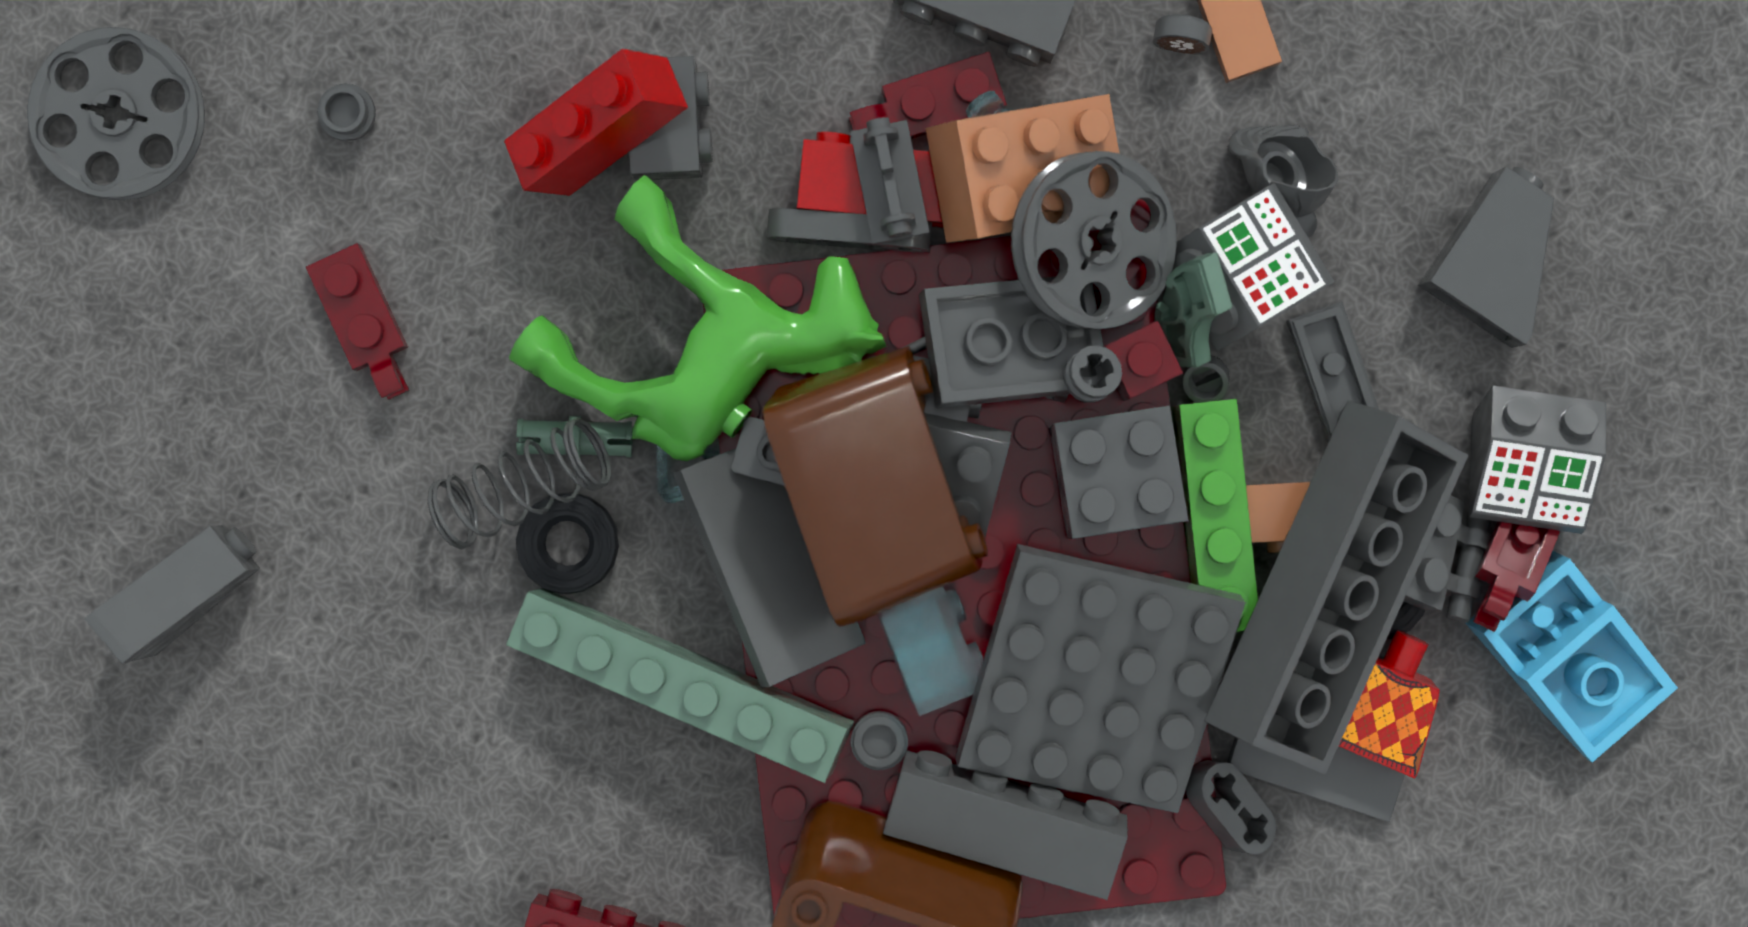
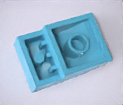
M1554 551L1551 553L1536 593L1528 602L1515 596L1504 621L1500 620L1495 632L1474 623L1475 616L1465 623L1542 713L1592 763L1678 689L1612 604L1601 599L1570 558Z

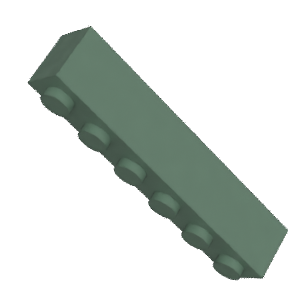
M543 588L527 592L506 643L511 648L823 783L833 774L854 723L849 718L774 686L762 689L758 679Z

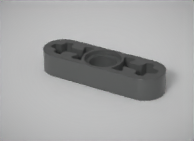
M772 208L769 209L766 238L779 242L924 253L930 252L933 222L927 221L930 234L873 245L867 214Z

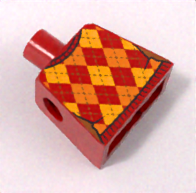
M1396 631L1385 657H1378L1339 747L1409 777L1416 778L1440 690L1431 679L1416 672L1429 646L1428 643L1403 631Z

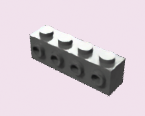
M925 750L920 751L918 754L906 751L883 834L1108 900L1128 839L1127 815L1121 814L1115 806L1107 802L1088 800L1084 803L1064 797L1061 791L1051 786L1037 783L1026 786L1009 781L1004 776L961 768L952 764V761L945 755Z

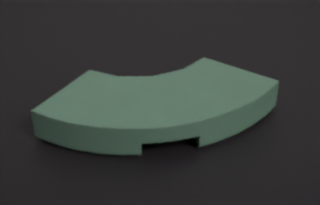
M1217 252L1200 255L1175 268L1167 277V287L1163 301L1156 304L1154 322H1159L1180 367L1197 368L1211 361L1208 341L1211 322L1217 315L1233 308Z

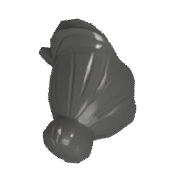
M1299 125L1247 127L1234 132L1228 140L1229 145L1227 149L1230 154L1235 155L1236 159L1242 161L1251 192L1256 194L1275 182L1307 237L1313 236L1318 225L1314 211L1325 203L1339 181L1337 166L1333 160L1320 151L1317 143L1312 137L1308 136L1309 131L1306 128H1301Z

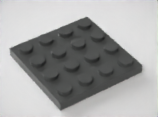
M1017 544L956 752L957 766L1178 813L1207 722L1204 720L1217 693L1246 602L1240 594Z

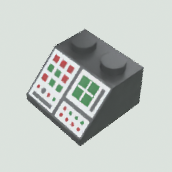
M1275 182L1178 240L1172 269L1173 271L1183 263L1200 255L1217 252L1233 308L1217 315L1211 322L1209 339L1216 351L1258 329L1335 282Z
M1492 385L1473 412L1471 425L1469 517L1582 534L1587 527L1606 457V402Z

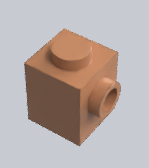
M1310 482L1246 485L1252 543L1267 542V552H1280Z

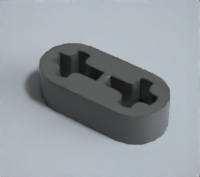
M1210 760L1198 762L1193 766L1186 787L1187 797L1191 805L1222 844L1229 850L1256 855L1265 852L1275 839V818L1271 810L1239 769L1231 763ZM1212 777H1219V780L1216 782V785L1214 786L1213 782L1211 781ZM1215 788L1222 798L1211 797ZM1240 817L1251 818L1247 827ZM1248 829L1250 836L1249 838H1244L1243 835Z

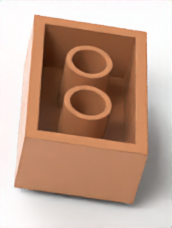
M1109 94L956 120L926 128L946 243L1012 232L1015 211L1025 189L1042 169L1055 160L1082 152L1108 151L1119 154ZM1100 165L1092 169L1088 179L1089 188L1096 197H1103L1108 191L1110 184L1107 171ZM1054 190L1048 191L1042 201L1043 215L1051 223L1057 222L1063 213L1062 198Z

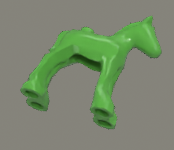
M644 175L632 185L619 203L614 220L623 226L626 233L642 245L655 263L691 290L704 304L706 310L705 314L690 331L682 357L674 373L663 377L628 383L600 377L579 363L569 337L542 315L535 318L522 332L512 348L509 360L535 377L541 378L549 387L556 389L564 395L592 405L616 421L637 417L632 428V439H641L657 444L673 459L689 461L702 456L705 449L722 432L733 438L741 430L744 420L750 417L752 409L743 402L767 370L777 369L781 372L801 373L803 375L808 372L813 375L816 373L821 374L860 362L866 353H875L886 347V343L882 334L877 332L879 324L871 317L855 272L847 258L829 256L818 265L814 292L808 311L798 314L784 310L754 285L737 279L710 265L687 247L681 240L672 202L653 180Z

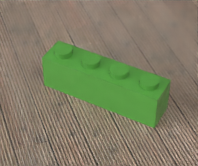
M1237 399L1172 406V422L1188 521H1184L1191 583L1240 594L1246 603L1237 631H1245L1258 602Z

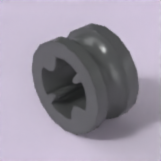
M1100 345L1087 346L1078 351L1066 363L1063 372L1064 383L1068 392L1075 399L1085 403H1096L1106 398L1119 386L1122 378V367L1117 356L1110 349ZM1088 361L1094 362L1093 369L1100 365L1105 373V377L1097 383V388L1091 387L1092 379L1085 383L1080 375V371L1088 366Z

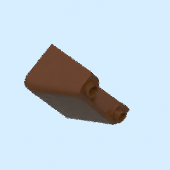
M910 346L780 386L763 409L765 429L829 611L839 627L865 620L981 570L982 558L988 556L986 540L979 523L969 525L967 518L964 515L959 516L924 414L925 395L933 393L930 374L923 359L914 360Z
M827 801L818 804L810 810L804 820L772 923V927H834L843 902L918 927H1017L1023 882L1020 874L885 835L883 832L887 817L841 802Z

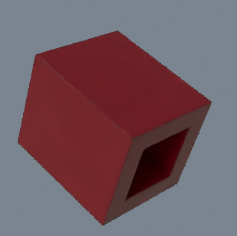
M1158 321L1104 346L1117 356L1121 364L1122 378L1117 389L1123 401L1183 374Z

